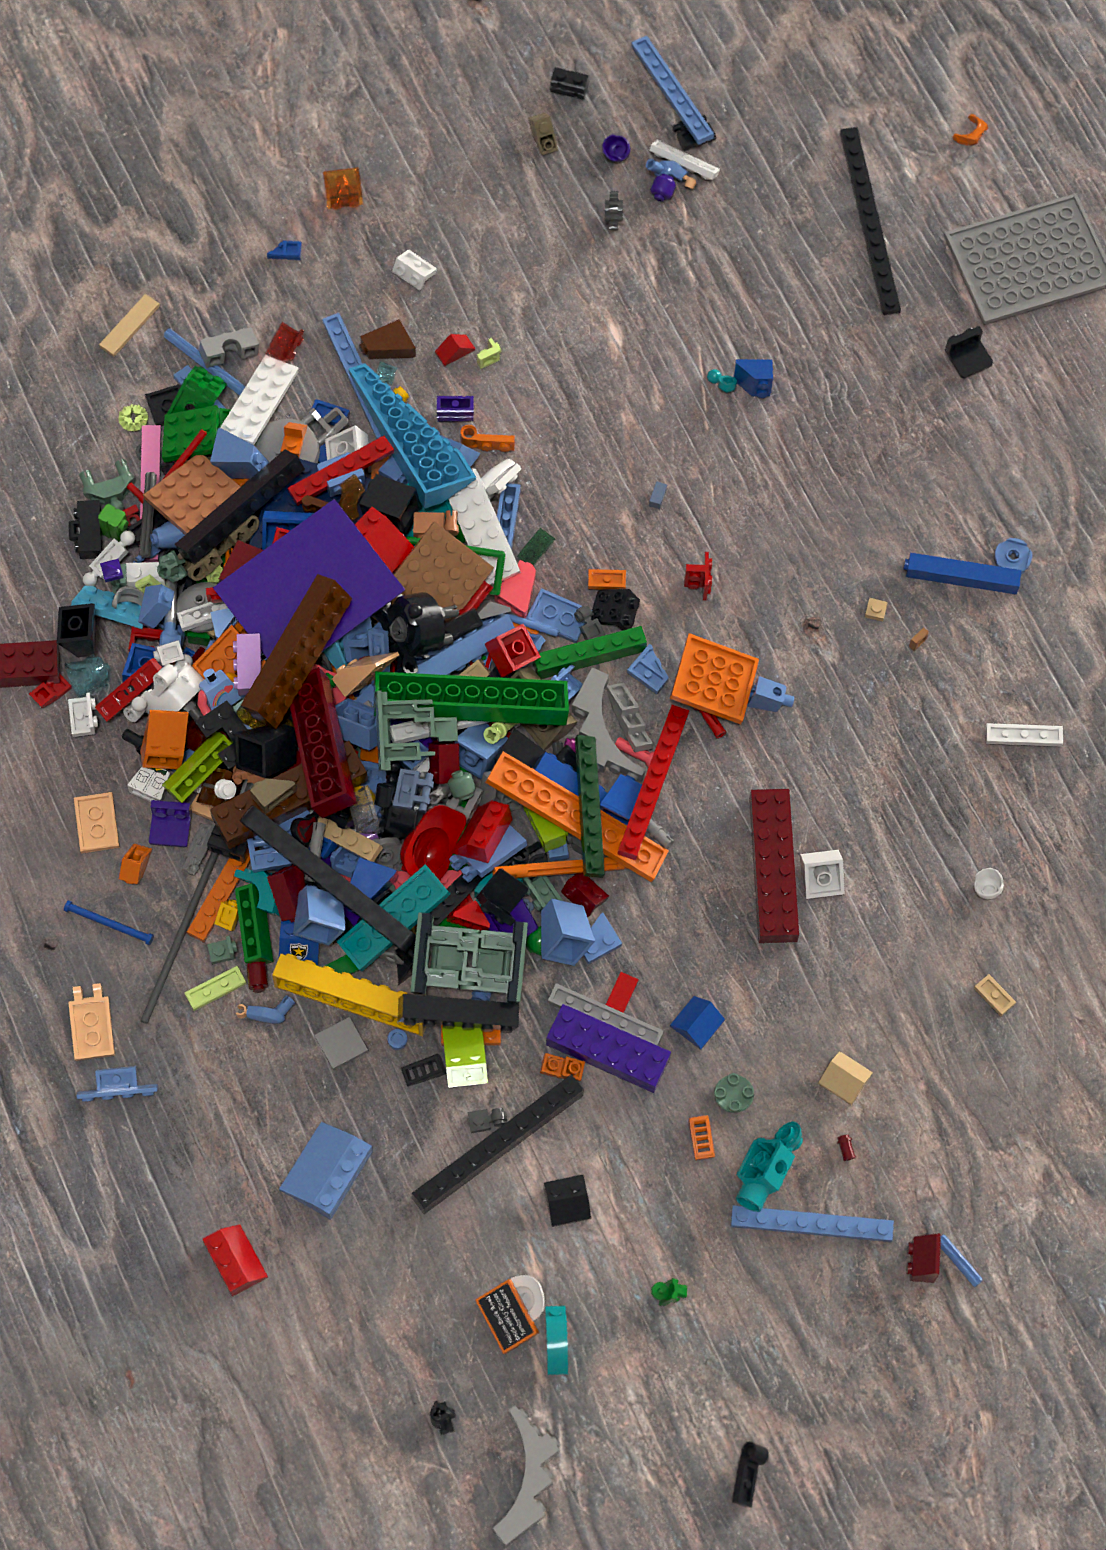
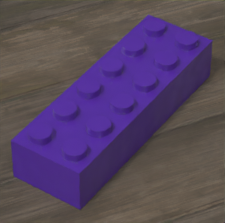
M562 1004L546 1037L547 1046L652 1093L655 1092L671 1057V1051L565 1004Z

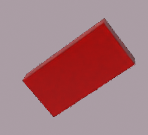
M620 972L606 1005L624 1013L639 979Z

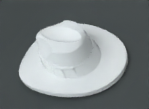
M515 1276L511 1280L532 1320L535 1321L544 1310L545 1300L539 1282L532 1276Z

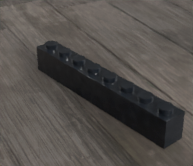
M284 449L175 543L181 556L194 565L198 563L305 470L298 456Z

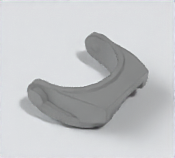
M121 587L114 596L112 607L116 609L117 604L120 602H133L142 606L144 593L134 587Z

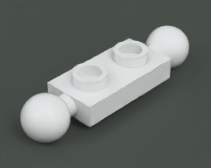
M124 531L120 536V542L113 539L89 565L93 571L83 576L84 585L95 586L98 576L104 579L100 563L119 559L120 562L129 551L125 546L132 545L135 541L133 532Z

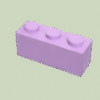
M237 634V641H233V652L237 653V659H233L234 671H237V677H234V689H238L239 695H247L261 671L260 634Z

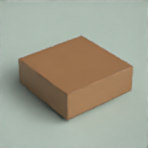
M922 628L911 639L909 647L913 651L919 648L927 640L929 631L926 628Z

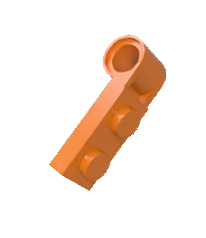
M465 425L461 428V444L469 448H478L483 451H514L515 436L477 434V429L473 425ZM466 435H472L471 438H467V437H465V436H466Z

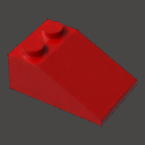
M371 507L355 524L392 573L398 569L414 548L395 525L374 507Z

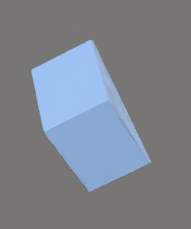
M229 608L210 612L216 639L231 625L235 627L238 622Z

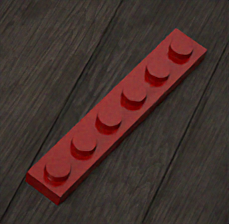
M385 435L288 487V492L298 506L302 504L304 496L314 497L327 490V481L361 468L364 470L393 454L394 449Z

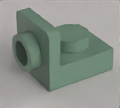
M230 935L226 936V940L207 944L212 965L235 959L234 953L237 952L235 940L231 941Z

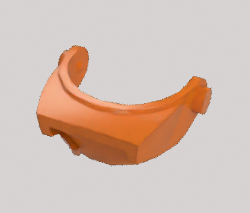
M970 114L968 118L977 125V128L966 135L955 133L953 140L963 145L977 144L984 131L988 129V124L974 114Z

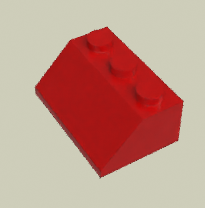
M491 800L477 807L457 842L453 854L489 863L513 820L510 806Z
M240 1224L219 1229L202 1239L232 1297L268 1278Z

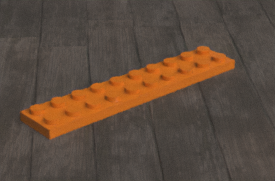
M503 751L485 783L581 840L579 796ZM600 810L603 854L652 882L669 850L644 836L636 861L618 855L617 853L627 825Z

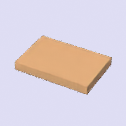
M112 792L75 797L74 805L81 854L120 848Z

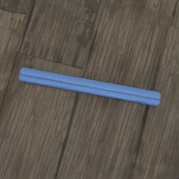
M169 328L164 332V338L212 375L222 378L230 389L239 396L241 395L246 386L218 365L206 368L198 349Z

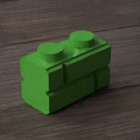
M107 504L98 515L102 535L120 542L121 534L129 528L125 512Z

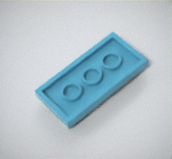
M85 585L72 600L71 606L94 603L97 616L143 629L145 626L138 622L141 606L133 602H120L117 604L116 609H114L112 601L115 594L111 591H102L94 586Z

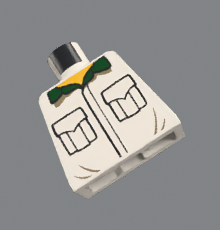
M141 767L127 785L129 793L149 802L151 800L165 801L167 791L162 784L171 774L162 768Z

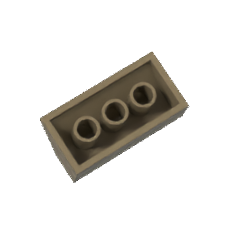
M531 667L518 669L511 677L541 680ZM569 712L566 725L521 723V725L537 744L546 750L552 746L553 742L559 741L566 736L576 725L577 721Z

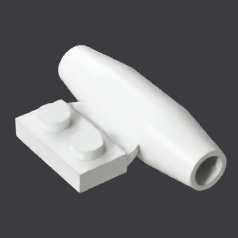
M505 459L491 468L481 478L490 500L497 493L499 494L507 488L506 484L508 482L511 483L518 477L517 473L521 470L518 463L515 464L511 459Z

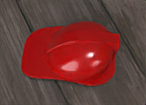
M438 805L428 810L417 827L402 843L400 860L403 865L401 870L412 876L426 864L440 880L448 870L449 859L452 857L457 841L465 828L466 816L445 805Z

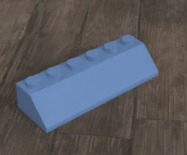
M502 613L481 620L483 626L454 640L453 644L442 646L436 655L429 656L428 659H415L418 666L417 674L450 675L449 673L454 670L459 671L465 668L466 663L481 659L482 654L489 653L485 646L486 642L515 628L509 615Z

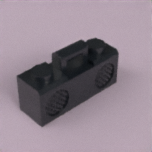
M99 500L77 501V508H74V519L78 520L68 522L69 540H78V542H75V553H79L80 559H96L103 551L102 531L98 515L101 513ZM76 527H80V534H76Z

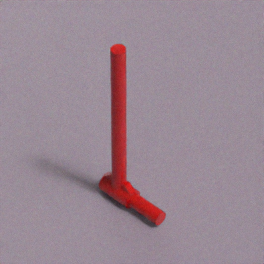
M200 430L164 478L187 461L207 435L206 431ZM129 483L126 488L143 504L144 493L134 484Z

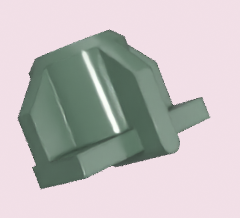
M174 550L161 556L157 567L158 575L173 583L187 576L182 566L185 563V559L179 560Z

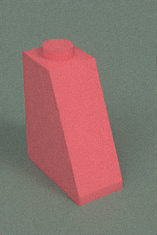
M520 560L518 566L521 573L503 581L500 594L494 595V601L510 607L512 613L526 619L535 583L536 569L529 562L525 563Z

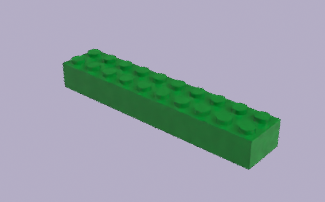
M375 671L374 716H376L375 692L381 691L387 692V701L433 700V704L417 705V708L434 707V718L457 717V720L545 725L567 724L569 714L567 681Z

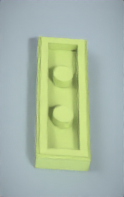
M235 966L185 992V996L193 1011L247 983L238 966Z

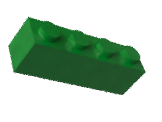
M252 883L235 888L244 961L247 964L251 962L272 963L273 954L267 912L257 908L259 902L258 888Z

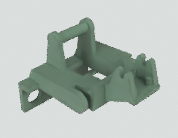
M376 691L375 706L379 771L391 770L390 761L421 760V756H435V751L420 752L419 742L391 743L390 720L413 718V723L428 722L429 738L438 737V742L458 741L457 717L434 718V707L417 708V705L433 704V700L387 701V692Z

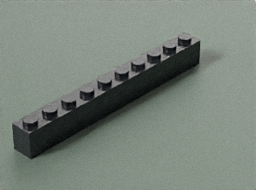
M571 1074L412 1192V1200L425 1215L583 1097L584 1089Z

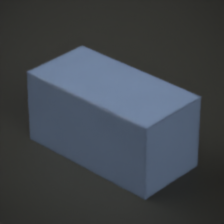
M656 481L649 501L650 507L661 508L667 491V484Z

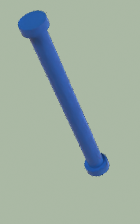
M68 900L64 906L65 912L70 911L145 941L147 945H151L154 934L149 933L148 935L72 904V901Z

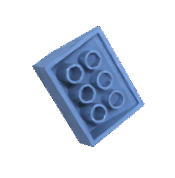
M321 1122L279 1190L331 1220L373 1152L372 1146L354 1135Z

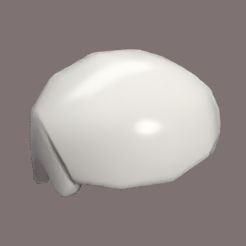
M985 868L975 875L974 889L979 897L994 899L1002 893L1004 886L1003 877L998 870Z

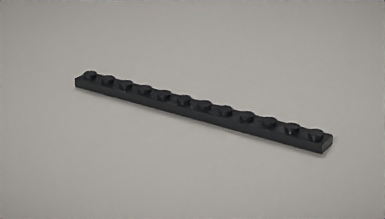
M858 127L840 129V137L882 315L897 314L901 312V307Z

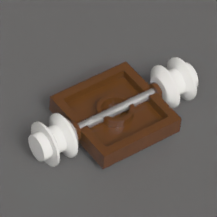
M216 768L193 791L199 793L196 802L205 806L215 807L223 803L224 799H231L236 793V786L232 782L231 777L233 772Z

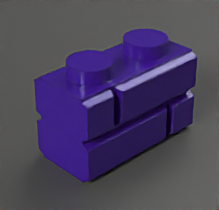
M437 396V421H474V396Z

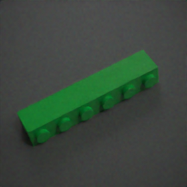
M642 626L540 652L541 657L533 661L532 664L536 674L541 679L558 675L562 668L565 667L567 669L571 664L574 666L572 671L642 653L647 647V640Z

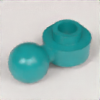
M712 369L708 372V381L713 384L718 383V387L723 392H731L736 389V378L722 376L721 372L717 369Z

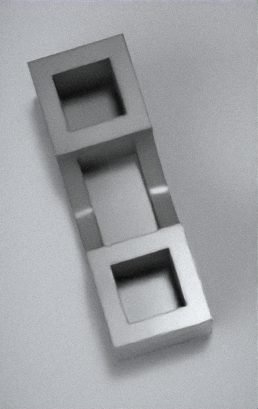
M252 328L239 329L238 331L201 339L199 352L206 368L224 364V351L227 350L237 352L240 359L257 356L259 343Z

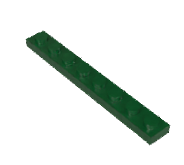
M577 735L575 737L583 874L587 877L603 878L605 871L596 738L593 736Z

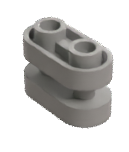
M476 787V790L473 792L474 795L469 798L465 808L461 806L464 800L460 801L459 798L454 797L452 800L448 799L445 806L463 813L468 824L482 799L484 790Z

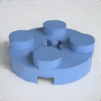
M1009 538L998 544L994 553V560L996 566L1022 570L1021 574H1023L1031 564L1032 552L1024 541L1017 538ZM1015 553V557H1018V559L1012 560L1008 555Z

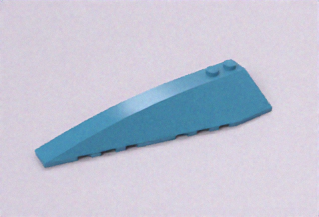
M362 364L348 368L352 380L381 436L385 435L393 447L394 453L392 456L410 486L416 488L424 509L443 503L476 480L474 472L462 453L457 448L454 449L446 438L443 439L438 434L437 429L430 427L427 424V420L410 404L402 401V397L398 393L395 394L387 383H383L380 377L368 365Z

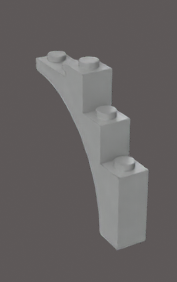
M592 667L572 704V713L578 718L586 719L579 731V735L596 738L598 772L604 773L605 769L609 768L615 774L629 775L641 783L645 776V769L633 763L621 753L613 743L605 727L602 716V700L609 675Z
M516 1405L509 1409V1415L516 1425L523 1442L525 1474L521 1490L514 1505L507 1515L493 1528L494 1534L505 1548L545 1518L546 1514L544 1511L546 1508L540 1500L535 1501V1498L552 1486L553 1481L551 1479L553 1476L547 1468L543 1469L542 1466L560 1452L558 1448L560 1444L554 1436L550 1437L548 1433L540 1438L539 1435L541 1433L534 1424L532 1426L526 1420L528 1418L526 1412L522 1408L518 1409Z

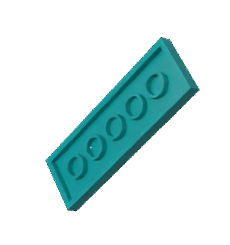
M425 864L381 902L379 906L410 930L417 924L418 912L430 913L450 895V892ZM364 920L357 923L337 941L361 972L393 945Z

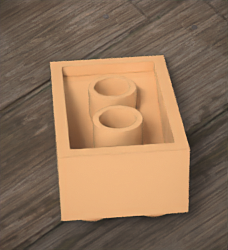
M399 653L368 656L360 660L354 659L347 666L345 664L340 666L332 680L346 697L369 685L375 679V671H384L399 656Z

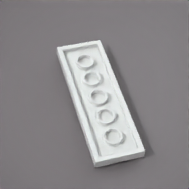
M265 355L220 428L254 445L298 374L299 367Z
M474 472L476 480L448 499L452 509L458 512L457 520L468 546L505 552L503 581L521 573L479 473ZM478 555L494 567L484 580L492 586L494 585L497 558Z

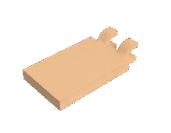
M100 983L92 984L94 997L83 998L81 986L73 987L74 1001L68 1002L75 1061L115 1056L108 996L103 997Z

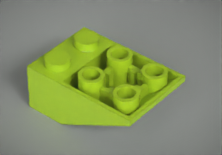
M459 1026L452 1029L442 1028L448 1087L488 1083L483 1031H481V1028H474L473 1030H463Z

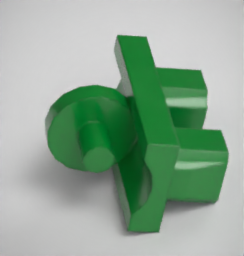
M672 1278L665 1283H655L651 1287V1294L653 1298L660 1300L659 1306H666L671 1302H679L680 1298H687V1285L678 1284V1279Z

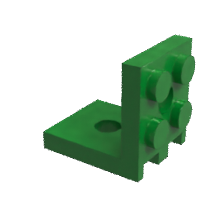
M194 366L183 381L167 414L187 411V404L194 405L195 409L213 406L227 383L219 376L207 373L205 368Z

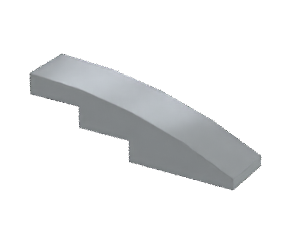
M619 683L607 686L606 689L612 707L633 751L639 752L652 749L653 743L645 732L646 724L638 713L639 706L626 685Z

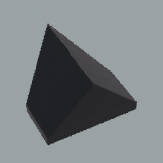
M415 943L406 953L399 948L395 950L396 955L404 962L403 965L397 964L398 986L412 976Z

